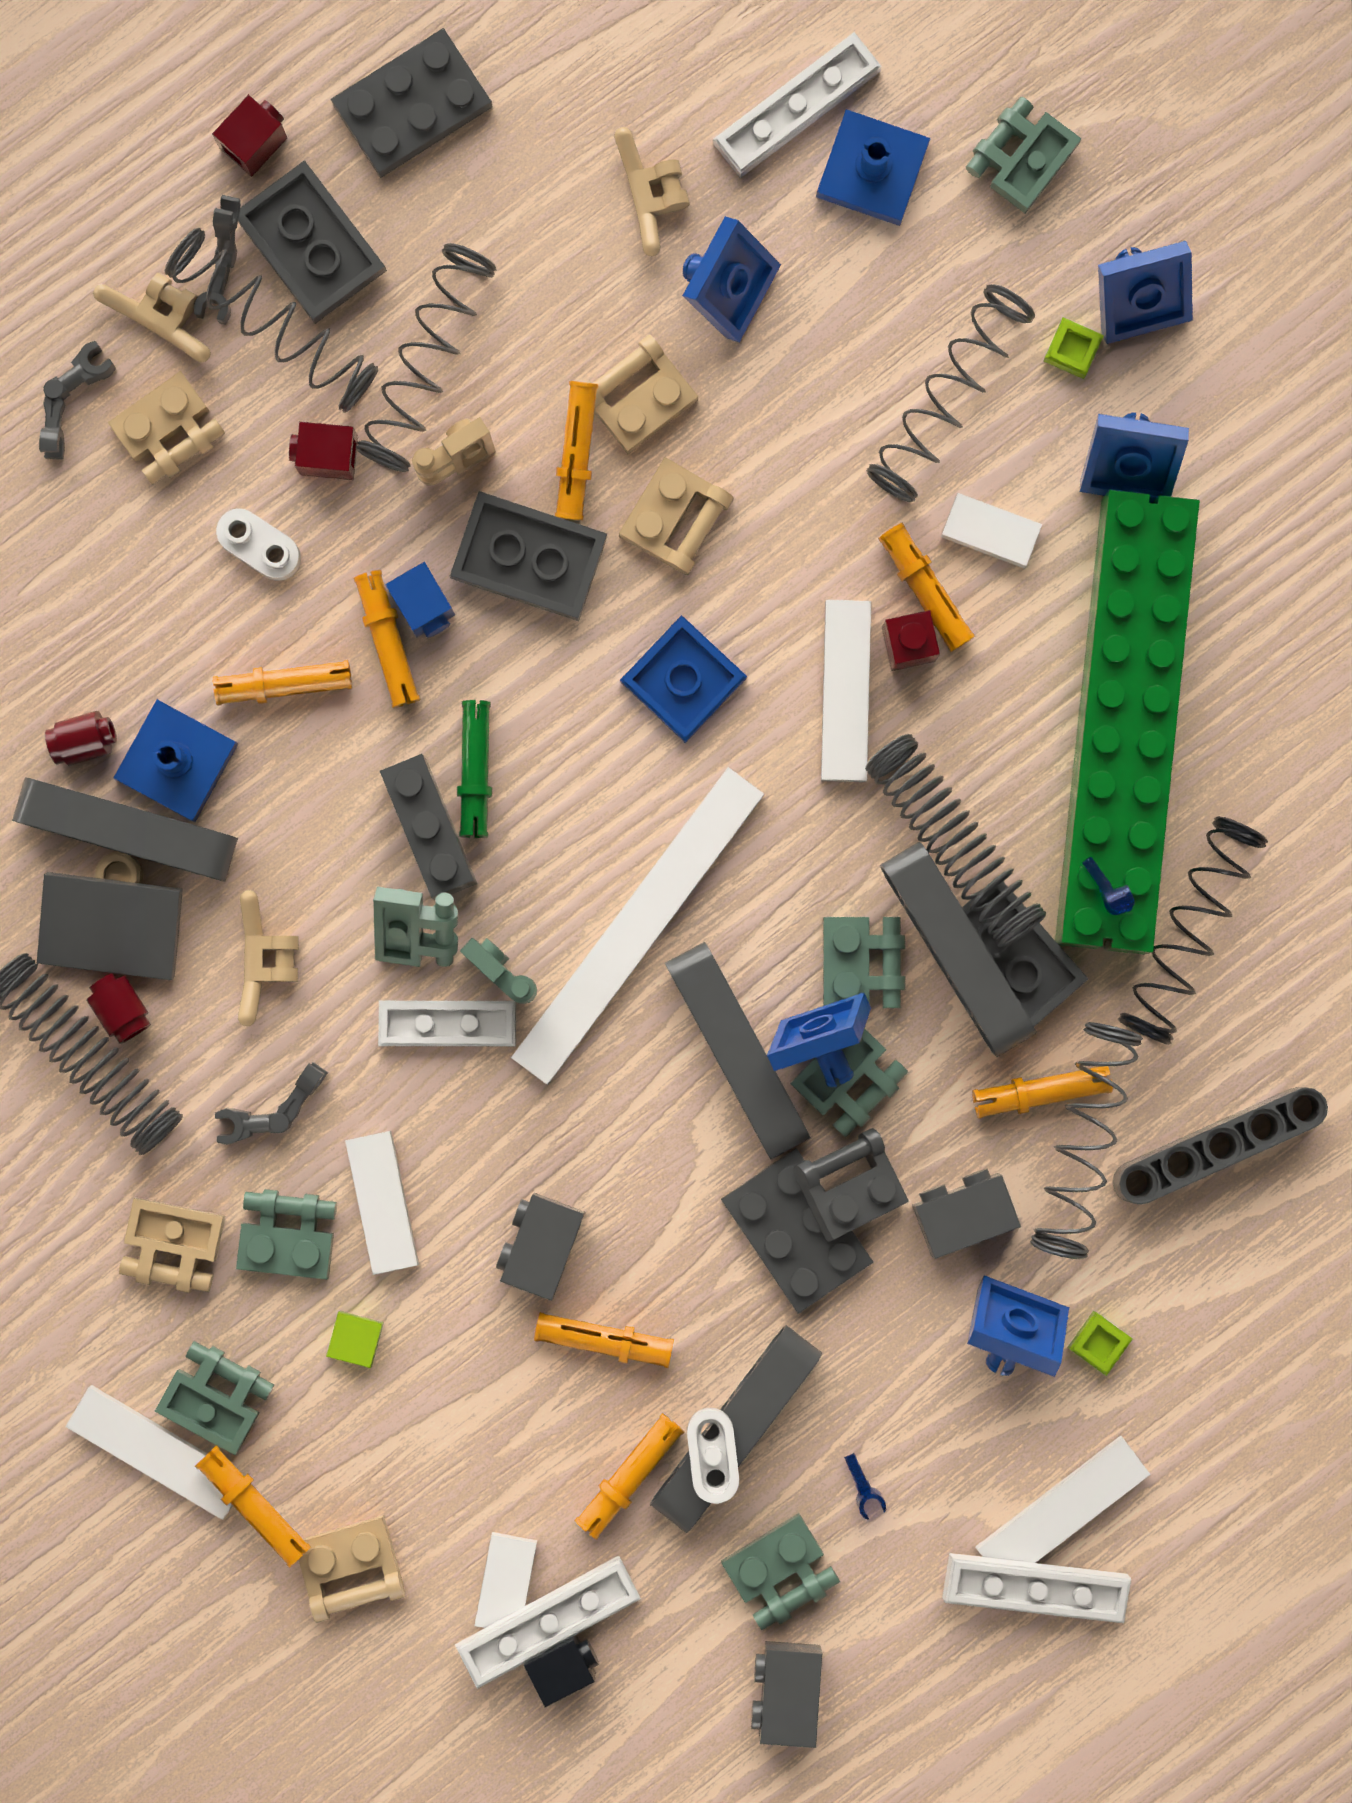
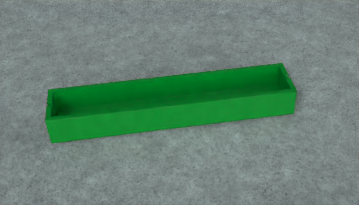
M1109 490L1101 500L1055 941L1058 945L1097 949L1103 947V939L1105 938L1111 939L1105 941L1104 950L1145 955L1153 953L1200 500L1159 495L1151 504L1149 503L1150 494Z

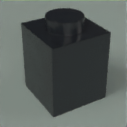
M577 1635L524 1663V1667L544 1707L594 1683L596 1675L594 1667L599 1665L598 1658L588 1640L580 1642Z

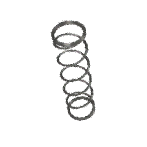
M195 228L188 233L170 256L165 266V274L169 278H173L176 283H186L200 276L218 261L206 294L207 306L211 310L226 307L254 285L244 307L240 322L241 333L244 336H253L262 332L289 310L276 341L275 359L277 362H288L305 352L323 337L309 372V386L312 389L322 388L330 384L358 362L346 392L338 405L339 410H342L343 413L348 412L373 382L378 373V366H374V363H371L357 376L364 361V355H358L330 379L319 385H314L312 383L314 369L329 337L330 328L324 329L293 355L280 359L278 356L280 342L295 310L296 302H291L262 327L252 332H246L244 330L246 315L261 283L262 275L255 277L240 292L223 304L212 306L210 303L211 290L227 256L228 249H223L195 274L183 280L178 279L176 276L191 262L205 239V231H201V228Z
M454 243L443 245L442 253L456 265L436 267L432 270V278L442 293L461 308L429 303L420 305L415 309V316L420 325L446 347L422 342H410L402 344L398 348V353L403 363L430 386L407 381H392L381 386L382 394L386 401L415 425L390 420L370 421L365 424V432L372 442L361 440L357 442L358 445L356 446L357 451L363 456L400 472L409 471L408 468L411 467L409 461L382 446L370 434L369 426L372 424H387L421 432L427 430L424 425L404 412L388 397L386 387L404 385L436 393L443 392L441 387L422 375L404 358L402 350L405 347L418 346L441 350L455 355L460 354L458 349L435 334L421 320L419 311L427 307L442 308L477 316L474 310L461 303L443 288L436 278V272L441 269H457L492 278L495 275L494 271H497L495 264L482 254ZM455 253L460 254V255H463V256H465V257H468V258H470V259H472V260L478 262V263L481 264L482 266H479V265H476V264H474V263H471V262H469V261H467V260H465V259L459 257V256L456 255Z
M996 284L987 285L983 292L989 303H980L971 309L972 322L987 343L969 338H958L950 341L948 345L949 356L953 364L967 380L949 374H932L927 376L925 380L926 391L929 397L945 416L924 409H910L904 411L902 415L903 425L907 433L922 451L899 444H888L882 446L879 450L883 466L869 464V468L866 470L868 476L878 486L893 496L906 502H915L918 494L911 484L894 473L883 458L885 449L897 448L906 450L935 463H940V460L915 437L908 427L906 417L909 413L927 414L949 422L958 428H963L962 424L950 415L933 396L929 388V381L934 377H943L961 382L982 393H986L985 389L977 384L955 360L951 349L953 344L957 342L972 343L990 349L1005 358H1009L1008 354L995 345L979 327L974 315L976 309L980 307L996 308L1007 317L1021 323H1032L1035 318L1033 308L1019 295L1003 286ZM993 293L1007 298L1021 308L1026 315L1006 306ZM883 477H885V478H887L888 480L892 481V482L895 483L897 486H899L901 489H899V488H897L896 486L892 485V484L889 483L887 480H885Z
M1094 1022L1085 1024L1086 1028L1083 1030L1087 1034L1122 1044L1134 1054V1057L1131 1060L1118 1062L1079 1061L1075 1063L1076 1067L1117 1089L1123 1095V1100L1109 1104H1065L1067 1110L1100 1126L1113 1138L1111 1143L1098 1146H1054L1056 1151L1086 1165L1102 1178V1183L1093 1187H1044L1047 1193L1072 1204L1086 1213L1092 1220L1089 1227L1081 1229H1033L1037 1233L1032 1235V1240L1030 1241L1034 1247L1044 1252L1070 1259L1087 1258L1088 1248L1079 1242L1047 1233L1076 1234L1087 1232L1095 1227L1096 1220L1079 1203L1055 1191H1094L1104 1187L1107 1180L1098 1168L1066 1150H1101L1109 1148L1117 1142V1138L1111 1129L1075 1108H1112L1120 1106L1128 1100L1124 1090L1117 1084L1084 1066H1122L1131 1064L1139 1057L1132 1046L1141 1045V1040H1143L1142 1036L1132 1031Z

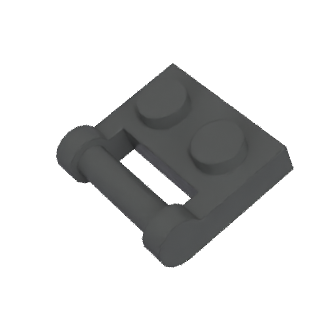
M874 1128L860 1133L857 1141L814 1162L805 1160L794 1166L796 1180L827 1242L909 1202L885 1153L883 1139ZM866 1157L871 1167L870 1170L826 1192L823 1191L820 1184L821 1178Z

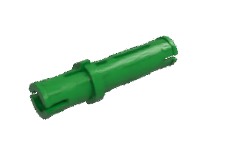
M476 700L462 701L461 786H457V797H461L459 837L470 838V836H473L474 820V838H488V798L492 797V787L488 786L489 712L491 702L480 700V704H477L476 719Z

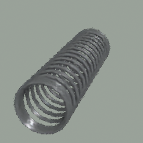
M912 734L902 735L880 749L866 764V771L871 775V778L875 779L876 784H885L883 789L884 795H894L892 800L893 807H903L900 813L901 818H912L909 828L910 830H920L918 841H929L926 848L928 853L939 852L935 858V863L937 865L947 864L944 870L945 876L956 875L953 887H965L961 895L962 899L970 900L975 898L970 905V910H983L979 917V922L988 923L993 921L988 928V934L993 935V940L998 944V947L1004 948L1014 943L1036 927L1045 918L1046 911H1043V907H1040V904H1033L1012 917L999 929L992 931L994 926L1007 913L1025 902L1031 896V892L1020 896L1002 912L983 919L997 902L1022 885L1023 880H1018L1010 885L992 901L974 908L975 904L987 891L1007 879L1014 869L1006 870L984 889L965 896L979 879L1004 862L1005 857H1000L993 861L974 878L957 884L958 880L968 869L992 854L996 849V845H991L983 850L966 866L948 873L954 862L980 845L987 838V834L984 833L976 837L955 856L939 861L940 857L949 847L973 832L978 827V822H973L965 827L945 845L933 850L930 849L939 836L950 831L969 816L970 810L958 814L937 833L922 838L926 829L957 808L961 803V799H955L947 804L928 822L913 827L914 822L922 813L933 808L950 795L952 787L940 791L918 811L909 815L904 814L911 803L935 789L943 781L944 776L932 779L909 800L896 804V800L902 792L922 781L935 769V764H930L913 775L900 789L887 792L888 787L894 780L913 770L926 758V753H920L905 763L890 778L879 781L880 777L899 767L916 751L918 742L913 738Z
M28 953L18 955L0 970V1009L6 1010L11 1008L9 1020L21 1019L19 1030L26 1031L31 1029L29 1041L41 1040L39 1044L40 1052L52 1050L49 1062L62 1060L59 1072L67 1073L72 1071L69 1083L76 1084L83 1081L80 1086V1094H87L94 1090L90 1097V1104L96 1105L104 1101L100 1108V1115H108L114 1112L110 1119V1125L117 1126L126 1121L121 1128L120 1136H128L136 1131L131 1139L130 1146L135 1149V1152H139V1155L146 1154L178 1125L183 1118V1114H180V1111H176V1107H172L145 1129L155 1116L168 1106L170 1100H166L146 1119L125 1132L136 1115L159 1094V1090L152 1092L138 1107L115 1121L126 1104L149 1083V1079H145L126 1098L104 1111L117 1092L139 1073V1069H134L118 1086L106 1095L93 1101L108 1080L129 1062V1058L123 1059L106 1077L84 1090L92 1076L118 1053L119 1048L116 1047L111 1050L94 1068L81 1077L74 1079L82 1065L109 1041V1037H104L82 1059L63 1069L73 1053L97 1033L99 1026H95L88 1031L73 1048L53 1059L64 1041L77 1032L88 1021L89 1016L82 1017L61 1039L43 1048L50 1035L77 1012L79 1005L70 1008L46 1032L32 1038L40 1024L56 1012L68 1000L69 995H63L38 1020L22 1027L31 1012L50 998L58 989L59 984L51 986L29 1009L13 1017L12 1015L21 1001L35 992L48 979V974H43L17 1000L2 1006L9 993L29 978L38 968V963H35V960H32Z

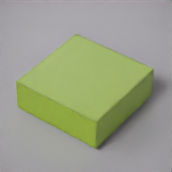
M1063 317L1043 362L1084 379L1104 335Z
M339 1311L326 1357L371 1368L384 1322Z
M1093 1311L1067 1348L1107 1376L1133 1338Z

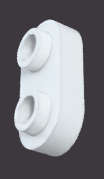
M240 508L232 509L226 512L218 521L216 534L223 548L265 577L275 581H282L292 577L299 569L301 554L295 542L252 512ZM236 524L246 525V533L240 538H234L231 535V530ZM280 548L284 551L283 559L277 563L270 562L268 558L270 551Z
M704 1408L691 1417L687 1427L692 1481L695 1492L701 1499L709 1503L719 1504L731 1499L739 1486L734 1429L726 1413L716 1408ZM707 1423H714L719 1428V1434L714 1439H707L701 1433L702 1427ZM715 1469L722 1471L725 1476L724 1481L717 1486L711 1485L707 1481L708 1473Z

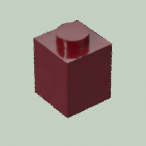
M249 94L212 133L219 149L251 177L287 139L281 124L284 117L266 100L259 104Z
M299 421L298 435L291 434L289 461L295 462V467L302 476L354 480L358 435L352 426Z
M930 610L885 620L882 632L891 671L933 663L937 660L940 652Z

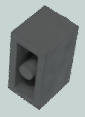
M983 1169L962 1177L964 1186L947 1191L944 1184L919 1193L922 1201L912 1204L930 1255L934 1259L1021 1227L1001 1174L996 1173L990 1176L988 1169Z
M537 1193L532 1194L530 1202L521 1199L512 1225L520 1228L514 1245L505 1242L496 1265L497 1269L503 1270L500 1282L552 1301L585 1211Z
M765 1641V1654H756L754 1682L762 1683L761 1701L753 1700L751 1729L759 1730L760 1744L816 1748L822 1668V1650L820 1645Z

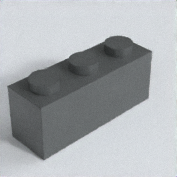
M419 754L380 770L431 898L435 900L438 894L448 893L452 895L476 885L477 881L424 755Z

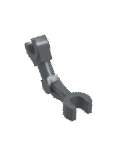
M226 195L221 196L220 209L215 208L213 213V227L215 237H217V248L214 258L223 249H228L227 256L217 274L210 295V303L218 305L227 301L223 294L230 268L234 267L237 258L235 230L241 206L239 198ZM207 292L200 294L194 303V314L200 319H204L207 307ZM230 305L219 310L217 316L219 323L226 324L231 316Z
M96 341L89 342L81 348V351L71 362L74 367L59 378L56 376L48 380L43 387L45 393L43 404L46 416L45 428H42L40 432L39 451L44 452L45 459H64L65 442L61 426L62 415L66 406L64 400L70 396V392L83 382L90 385L110 377L116 370L110 359H107L99 366L91 365L92 358L102 352Z
M314 1062L312 1064L309 1063L296 1081L295 1089L288 1099L278 1106L276 1113L251 1115L249 1111L235 1108H225L215 1112V1119L229 1118L235 1126L232 1134L218 1135L217 1142L228 1145L253 1136V1133H282L287 1131L294 1119L298 1117L301 1106L307 1097L314 1093L328 1072Z

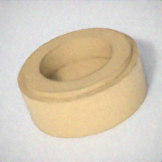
M116 852L108 854L100 860L95 870V878L142 884L143 871L141 865L134 857Z

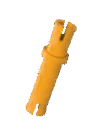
M569 381L570 391L561 467L556 468V476H560L555 516L565 519L583 520L586 481L591 480L592 471L588 470L598 384Z
M903 522L882 534L878 539L900 571L897 576L901 582H907L925 611L930 610L933 625L941 634L949 651L952 652L975 637L974 633L965 623L958 609L929 566L932 561L928 555H922Z
M374 570L370 572L371 575L367 576L366 572L353 579L357 585L366 616L362 617L365 627H370L392 700V707L398 708L404 706V703L409 705L421 699L417 693L395 619L399 617L397 609L391 608L382 578V571Z
M344 660V662L264 671L263 667L253 668V673L223 677L213 676V686H215L213 690L217 706L257 700L258 704L267 703V698L339 689L349 690L352 689V680H350L349 660Z
M1108 1066L1088 1068L1104 1077L1111 1075ZM1079 1070L1023 1081L1022 1077L1014 1078L1011 1080V1084L980 1090L974 1089L972 1090L973 1103L987 1100L993 1101V1103L975 1107L978 1119H981L985 1116L1017 1110L1018 1114L1029 1112V1107L1102 1093L1108 1094L1113 1092V1087L1104 1081L1094 1083L1092 1080L1098 1078Z
M544 1312L539 1313L534 1341L536 1342L542 1341L578 1350L619 1357L618 1362L627 1364L628 1359L664 1366V1368H669L674 1339L671 1338L665 1339L634 1332L635 1327L625 1326V1330L585 1321L544 1314Z
M664 1413L659 1416L660 1418L609 1480H602L598 1485L601 1489L581 1515L574 1520L585 1532L589 1531V1535L597 1540L600 1537L602 1531L621 1508L627 1509L632 1503L629 1499L680 1435L684 1434L685 1431L674 1421H671Z
M216 1445L195 1465L196 1469H199L223 1495L220 1500L226 1506L231 1503L290 1568L303 1556V1553L305 1554L311 1548L310 1544L300 1537L251 1484L254 1479L248 1473L244 1476Z

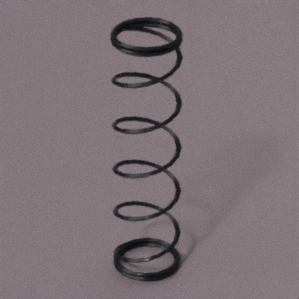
M1217 816L1214 818L1215 821L1212 824L1216 829L1210 830L1206 834L1207 841L1219 856L1241 873L1212 867H1197L1188 871V877L1193 886L1224 912L1184 905L1175 906L1169 910L1173 922L1207 951L1171 944L1155 945L1153 948L1152 956L1156 962L1189 990L1154 983H1139L1132 987L1136 998L1171 1029L1157 1027L1127 1013H1121L1118 1018L1120 1023L1132 1030L1167 1045L1172 1044L1171 1040L1174 1038L1171 1034L1177 1032L1176 1027L1151 1007L1138 994L1136 989L1138 987H1152L1188 995L1196 994V992L1189 983L1158 958L1155 950L1167 948L1205 956L1214 955L1213 950L1188 931L1175 918L1173 912L1175 910H1192L1222 917L1233 916L1229 909L1210 896L1192 878V873L1195 871H1209L1243 879L1251 878L1245 869L1236 864L1214 845L1210 836L1212 833L1220 832L1255 848H1264L1266 843H1268L1266 837L1261 833L1226 817Z

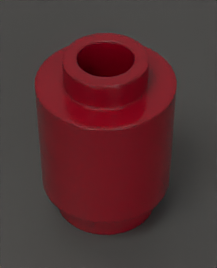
M93 711L56 722L54 728L45 731V741L48 752L56 765L66 763V765L71 766L111 754L112 744L117 742V735L109 717L103 718L99 711Z
M113 973L89 987L93 994L87 998V1003L109 1037L115 1036L119 1044L134 1038L151 1025L146 1018L149 1012L126 976L116 979Z

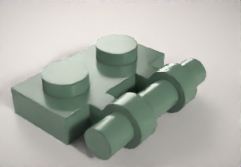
M1019 97L1012 108H1005L997 118L999 124L988 139H981L973 149L974 157L967 164L966 170L972 176L980 178L988 166L995 168L999 173L991 182L990 188L1026 214L1078 147L1082 138L1047 112H1045L1036 125L1032 124L1026 117L1033 110L1034 106L1026 98ZM1012 135L1018 136L1023 142L1010 157L1002 151V148Z
M377 887L373 899L375 961L420 967L422 956L436 957V963L439 966H450L453 963V956L458 951V936L454 932V928L458 924V909L454 905L453 896L448 893L438 894L435 898V905L431 907L423 905V893ZM423 929L436 930V932L433 934L423 933Z
M823 917V1006L861 993H865L869 1002V990H883V1008H901V990H905V976H901V949H905V935H901V917H883V935H869V917ZM869 950H883V976H869Z
M471 938L460 950L467 959L515 1002L527 1004L535 999L537 995L535 982L527 976H514L504 966L510 958L489 939L486 938L481 944L474 938Z
M865 1028L860 1043L842 1049L850 1068L854 1072L852 1079L844 1084H840L839 1079L836 1078L837 1086L828 1087L819 1063L814 1058L790 1083L822 1115L835 1103L838 1104L845 1112L833 1126L844 1137H847L857 1125L862 1128L871 1118L868 1114L886 1095L889 1098L893 1096L899 1089L897 1084L908 1073V1070L897 1060L884 1072L875 1064V1061L887 1049ZM865 1074L873 1083L854 1101L846 1092Z
M264 1189L263 1193L245 1192L243 1209L260 1211L261 1217L260 1224H241L236 1269L327 1280L330 1272L334 1233L316 1231L318 1218L334 1220L337 1202L320 1200L319 1195L305 1194L304 1198L281 1196L278 1190ZM277 1214L301 1216V1229L276 1226Z
M194 1341L185 1357L200 1365L195 1376H192L181 1369L177 1370L154 1412L236 1455L260 1413L245 1405L244 1402L250 1393L266 1401L274 1388V1384L260 1377L261 1372L249 1365L245 1369L223 1357L225 1352L214 1346L208 1349ZM214 1373L236 1384L231 1396L208 1385Z
M800 1513L721 1560L724 1569L745 1603L762 1594L767 1602V1606L753 1614L761 1630L775 1622L779 1624L784 1623L792 1618L791 1612L812 1599L815 1603L827 1596L825 1591L840 1583L838 1576L831 1566L815 1575L809 1564L823 1556L824 1553ZM797 1572L803 1584L780 1597L774 1585Z

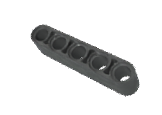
M27 777L24 779L12 819L14 822L224 882L226 881L238 838Z
M917 842L882 863L880 868L889 885L992 1053L999 1057L1035 1035L1036 1030L1030 1018L922 843Z
M706 942L667 961L665 965L770 1160L810 1139L811 1137L776 1071L773 1070L762 1045Z
M1296 1087L1288 1089L1124 1163L1114 1174V1191L1120 1198L1130 1203L1141 1205L1152 1202L1317 1127L1327 1116V1101L1322 1093L1313 1088ZM1301 1095L1306 1096L1312 1104L1310 1116L1303 1121L1299 1120L1293 1112V1103ZM1264 1114L1270 1120L1271 1129L1268 1136L1259 1140L1252 1133L1251 1123L1254 1117ZM1221 1132L1229 1139L1230 1146L1225 1156L1216 1158L1210 1152L1209 1144L1211 1138ZM1181 1151L1188 1159V1169L1183 1175L1175 1177L1168 1170V1159L1173 1153ZM1140 1170L1146 1176L1147 1187L1140 1195L1133 1196L1126 1188V1179L1131 1172Z
M787 1325L778 1332L720 1409L728 1415L733 1424L738 1467L822 1356L820 1350ZM709 1423L702 1432V1435L707 1439H714L719 1434V1428L716 1424ZM689 1451L650 1503V1506L685 1533L692 1529L711 1504L701 1499L695 1492ZM716 1469L710 1471L707 1475V1481L714 1486L720 1485L725 1479L723 1472Z

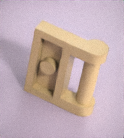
M650 334L638 342L640 347L594 382V384H598L594 413L627 454H630L698 401V395ZM651 362L658 372L610 408L604 397Z
M664 457L621 528L619 537L680 573L689 575L695 565L692 559L722 509L728 510L734 497L724 489L705 481ZM697 494L707 501L677 551L666 546Z
M384 1515L303 1538L306 1543L310 1544L311 1548L305 1554H302L303 1556L299 1559V1564L309 1596L311 1613L316 1623L329 1620L330 1614L388 1597L391 1601L405 1597L404 1584ZM382 1566L383 1580L332 1595H325L322 1583Z

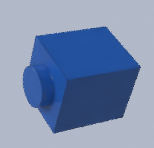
M425 562L385 584L416 638L424 633L427 638L433 637L450 626L448 619L455 616V613Z

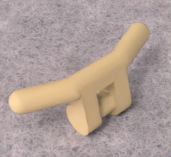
M620 127L616 130L614 138L628 177L639 221L643 251L648 256H656L661 248L656 216L679 211L690 205L687 191L681 189L679 177L682 176L679 160L672 159L662 161L652 167L643 168L631 131L626 127ZM662 183L664 194L653 198L650 186Z
M157 273L152 278L146 289V294L140 303L104 284L97 285L94 288L93 295L98 302L127 316L169 341L196 361L206 362L210 358V349L182 329L194 310V303L198 297L196 294L187 289L180 291L171 285V279L161 273ZM162 301L173 307L168 317L157 311Z
M246 890L240 895L245 949L244 985L238 1021L243 1026H251L256 1020L262 982H298V968H294V950H299V936H263L258 896L254 891ZM263 950H276L275 967L263 968Z

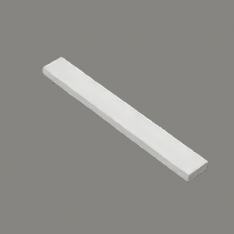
M729 767L725 770L511 1058L545 1084L548 1085L762 799L764 796L763 792Z

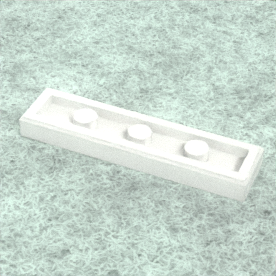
M853 32L713 139V144L739 178H741L880 73L882 66L856 33Z
M826 600L821 781H867L865 767L868 757L871 601Z
M93 1385L88 1387L65 1426L66 1428L222 1520L225 1519L232 1504L229 1503L226 1506L220 1500L223 1497L220 1491L195 1467L207 1455L206 1452Z
M1119 1436L979 1543L976 1549L982 1557L1036 1563L1151 1474L1124 1438Z
M949 1553L942 1598L945 1603L1124 1623L1131 1578L1125 1573Z
M616 1556L460 1641L455 1646L478 1689L639 1601L641 1598L621 1558Z

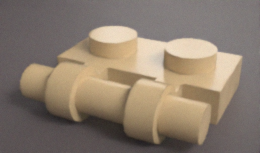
M181 371L107 422L136 462L150 452L156 460L142 469V472L152 485L166 475L171 478L180 471L178 466L199 451L202 455L213 448L211 443L225 434L216 419H213L202 428L197 425L195 421L207 413L209 409ZM184 429L189 437L167 452L162 444Z
M481 417L472 422L469 418H466L454 424L446 431L448 437L441 441L442 446L435 450L421 448L414 453L412 465L418 479L423 484L433 486L454 473L460 475L496 452L490 431Z
M133 1198L124 1244L142 1248L139 1259L122 1257L119 1274L136 1277L137 1283L150 1285L152 1281L175 1285L177 1291L191 1293L192 1289L210 1292L213 1274L196 1271L198 1259L216 1261L226 1216L141 1198ZM158 1251L182 1255L180 1267L156 1263Z

